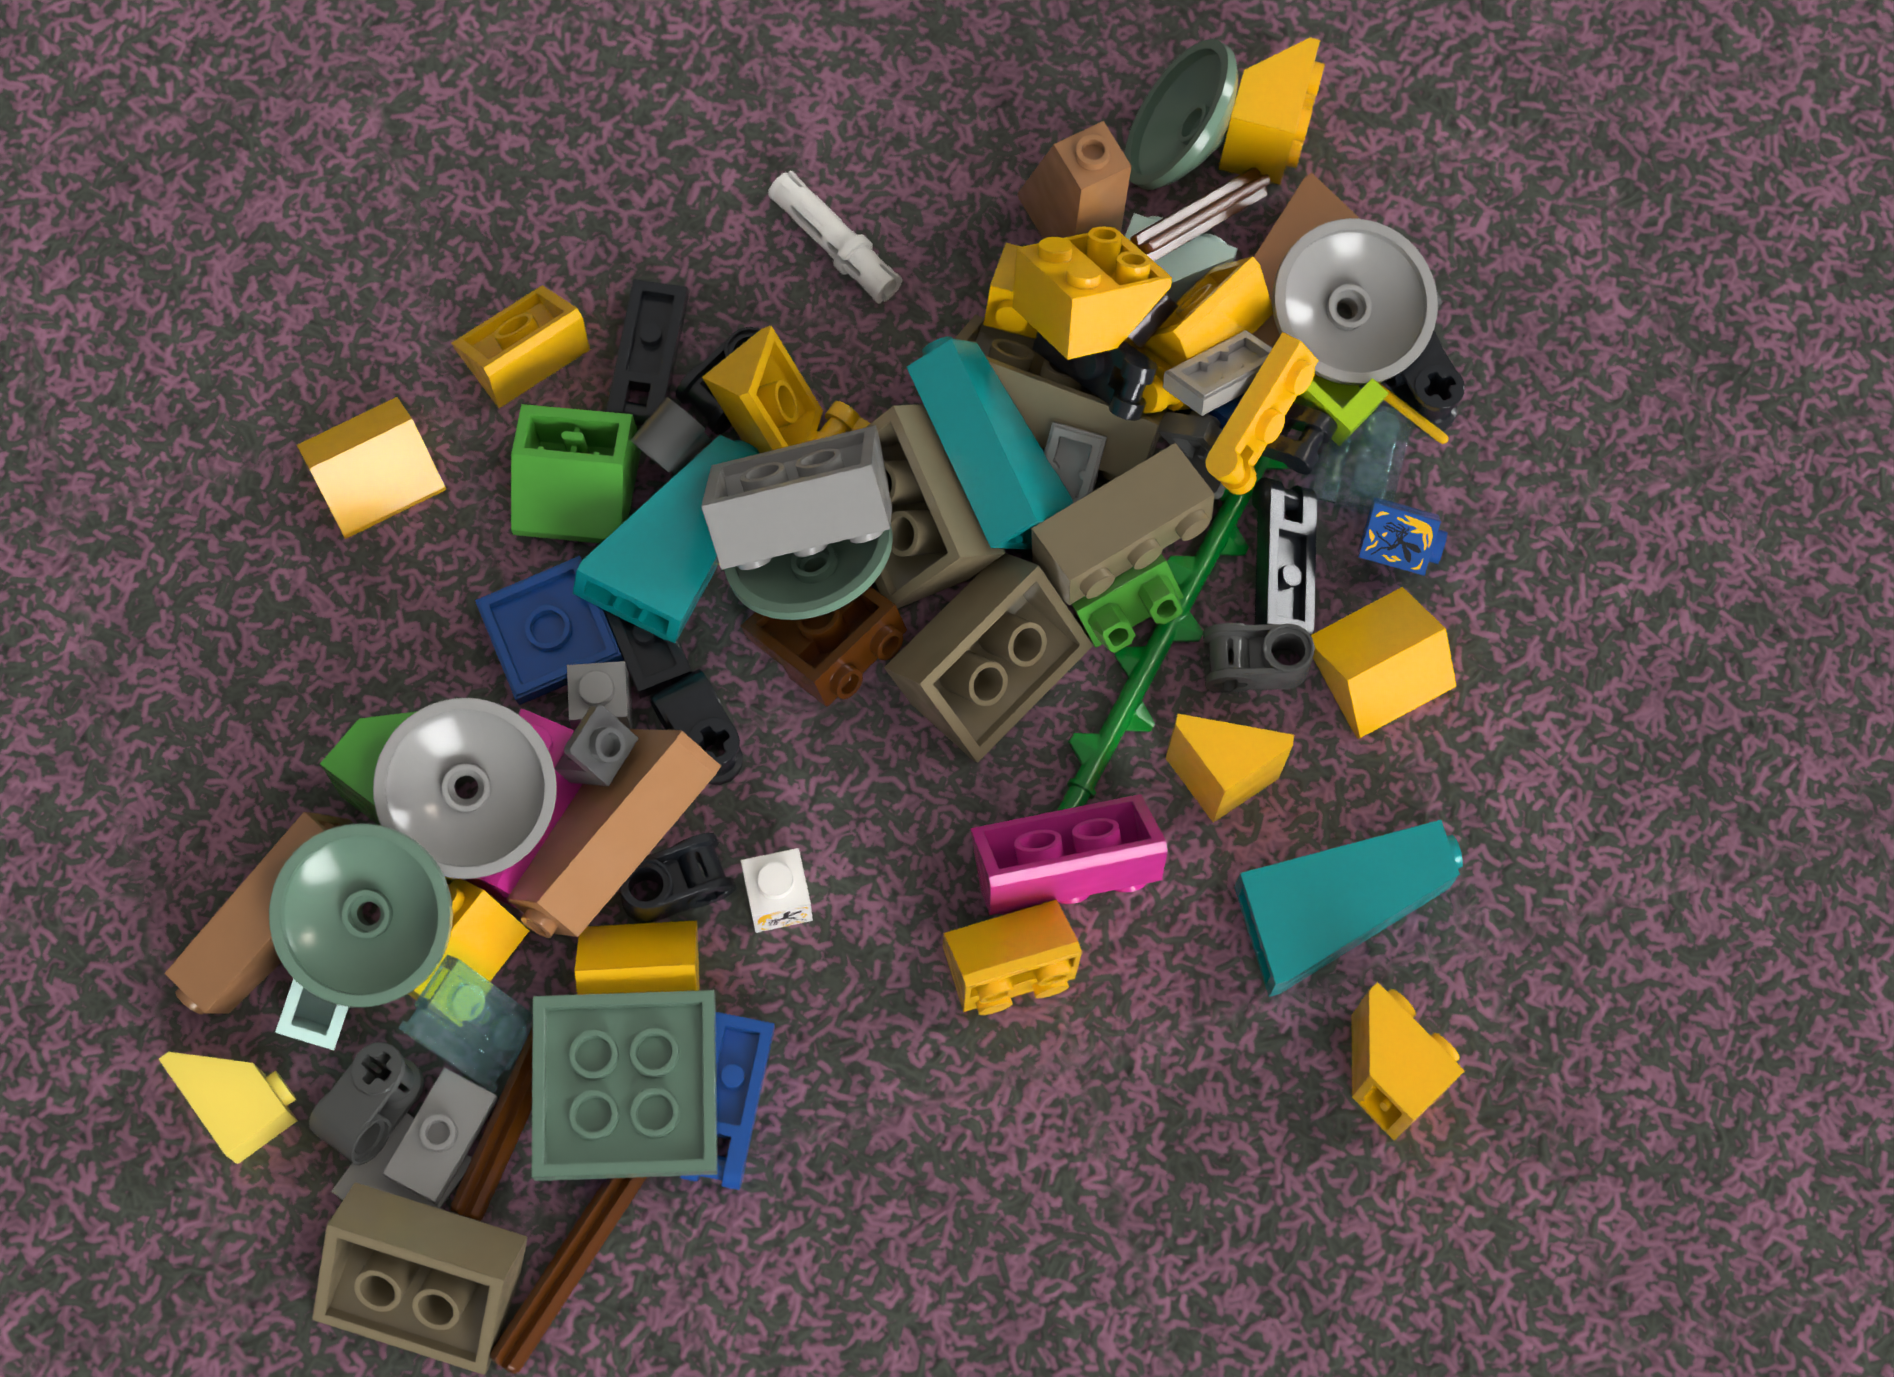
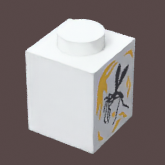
M799 848L741 860L756 933L813 921L811 902Z

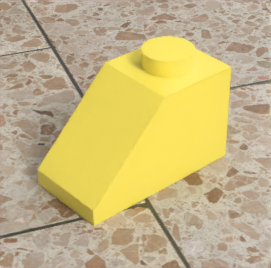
M167 1052L159 1058V1061L223 1153L236 1164L242 1162L298 1121L288 1105L296 1100V1097L276 1070L266 1076L251 1062Z

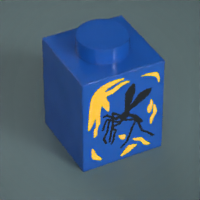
M1374 497L1358 548V557L1425 576L1429 562L1439 564L1448 532L1439 530L1441 520L1438 514Z

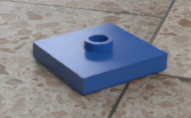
M580 556L475 600L513 696L519 705L568 685L567 665L624 661L604 610L572 594L576 571L582 561Z

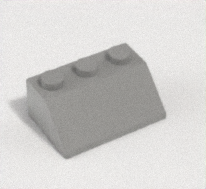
M876 425L711 465L701 507L721 570L738 566L741 570L756 569L770 562L772 557L794 553L798 557L810 556L824 550L827 544L847 539L852 543H864L878 538L882 535L883 531L889 530L891 528L892 504Z

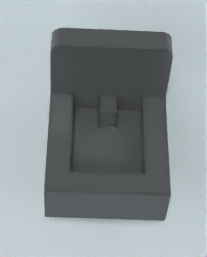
M1194 410L1190 411L1189 415L1166 411L1158 432L1170 445L1174 443L1178 445L1214 492V499L1221 498L1226 488L1206 468L1207 455L1222 432L1220 428L1221 422L1208 413L1201 416Z
M592 705L565 745V753L554 769L570 783L609 786L639 738L604 706Z

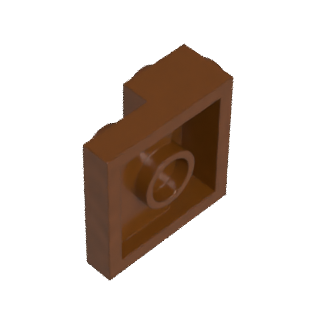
M871 586L847 605L824 615L807 619L783 620L754 612L740 625L748 640L780 663L793 682L826 707L837 697L840 699L852 697L862 684L863 673L878 658L886 661L897 654L903 643V634L907 631L896 605Z

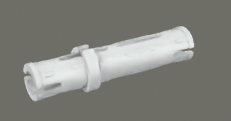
M789 171L788 174L786 172L781 174L772 183L768 196L834 259V267L843 275L849 274L878 304L882 300L884 302L897 292L901 286L902 277L878 257L872 250V242L863 234L857 235L848 228L793 171Z

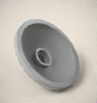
M1348 218L1327 222L1312 229L1290 248L1280 263L1275 276L1272 291V309L1279 334L1281 335L1284 332L1302 341L1319 360L1315 366L1314 374L1339 384L1366 385L1372 378L1377 382L1392 378L1405 370L1420 356L1431 339L1435 328L1438 299L1436 285L1428 264L1407 238L1381 223L1365 219ZM1338 303H1346L1351 308V319H1344L1338 314Z
M456 698L428 705L408 717L397 727L384 745L376 765L373 784L374 804L381 826L395 829L417 841L434 858L445 877L457 879L489 876L501 872L523 859L540 841L550 823L555 807L557 789L553 761L537 731L514 711L500 704L477 698ZM468 775L477 781L478 792L472 798H462L456 793L455 783L459 777Z

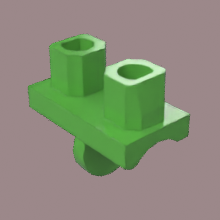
M1161 554L1147 567L1139 570L1132 567L1117 576L1113 584L1099 596L1091 599L1084 596L1072 603V606L1095 648L1103 644L1109 651L1116 653L1132 644L1133 638L1136 636L1132 628L1133 626L1149 617H1152L1156 624L1161 623L1165 625L1182 615L1183 610L1180 600L1184 596L1166 559Z

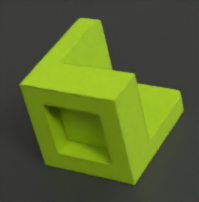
M1315 375L1308 389L1303 394L1298 395L1294 403L1319 410L1332 417L1337 423L1338 428L1331 439L1340 447L1378 408L1389 393L1373 378L1361 389L1357 385L1339 384Z

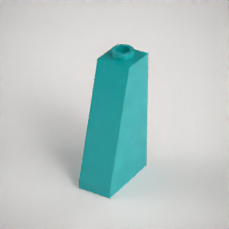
M951 336L939 338L926 345L922 349L923 356L908 365L907 370L990 547L1032 549L1031 528L1073 504L1072 497L1056 471L1052 468L1044 451L978 343L953 339Z
M719 435L581 561L576 571L572 594L664 640L675 643L719 565L701 507L711 465L760 454L759 451L747 442L732 441Z
M1442 820L1240 873L1234 889L1269 997L1281 994L1451 888L1460 875L1458 869L1463 867V858L1457 839L1454 835L1447 836Z

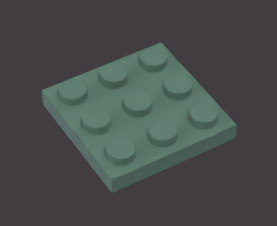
M714 990L533 996L532 1178L534 1181L718 1175L716 997Z

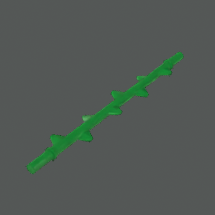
M1260 456L1254 466L1257 479L1255 484L1262 478L1266 470L1290 468L1282 462ZM1254 487L1249 492L1241 495L1233 494L1226 488L1223 496L1219 498L1223 504L1194 556L1170 555L1166 560L1184 596L1180 600L1183 610L1182 615L1165 625L1158 623L1146 646L1125 647L1116 652L1114 657L1128 676V679L1098 734L1073 733L1068 743L1081 766L1075 777L1070 778L1067 782L1069 788L1057 811L1084 806L1089 798L1093 799L1095 797V787L1125 731L1150 732L1154 727L1155 722L1142 699L1174 642H1199L1202 638L1203 630L1190 610L1219 556H1245L1249 546L1236 525L1252 497Z

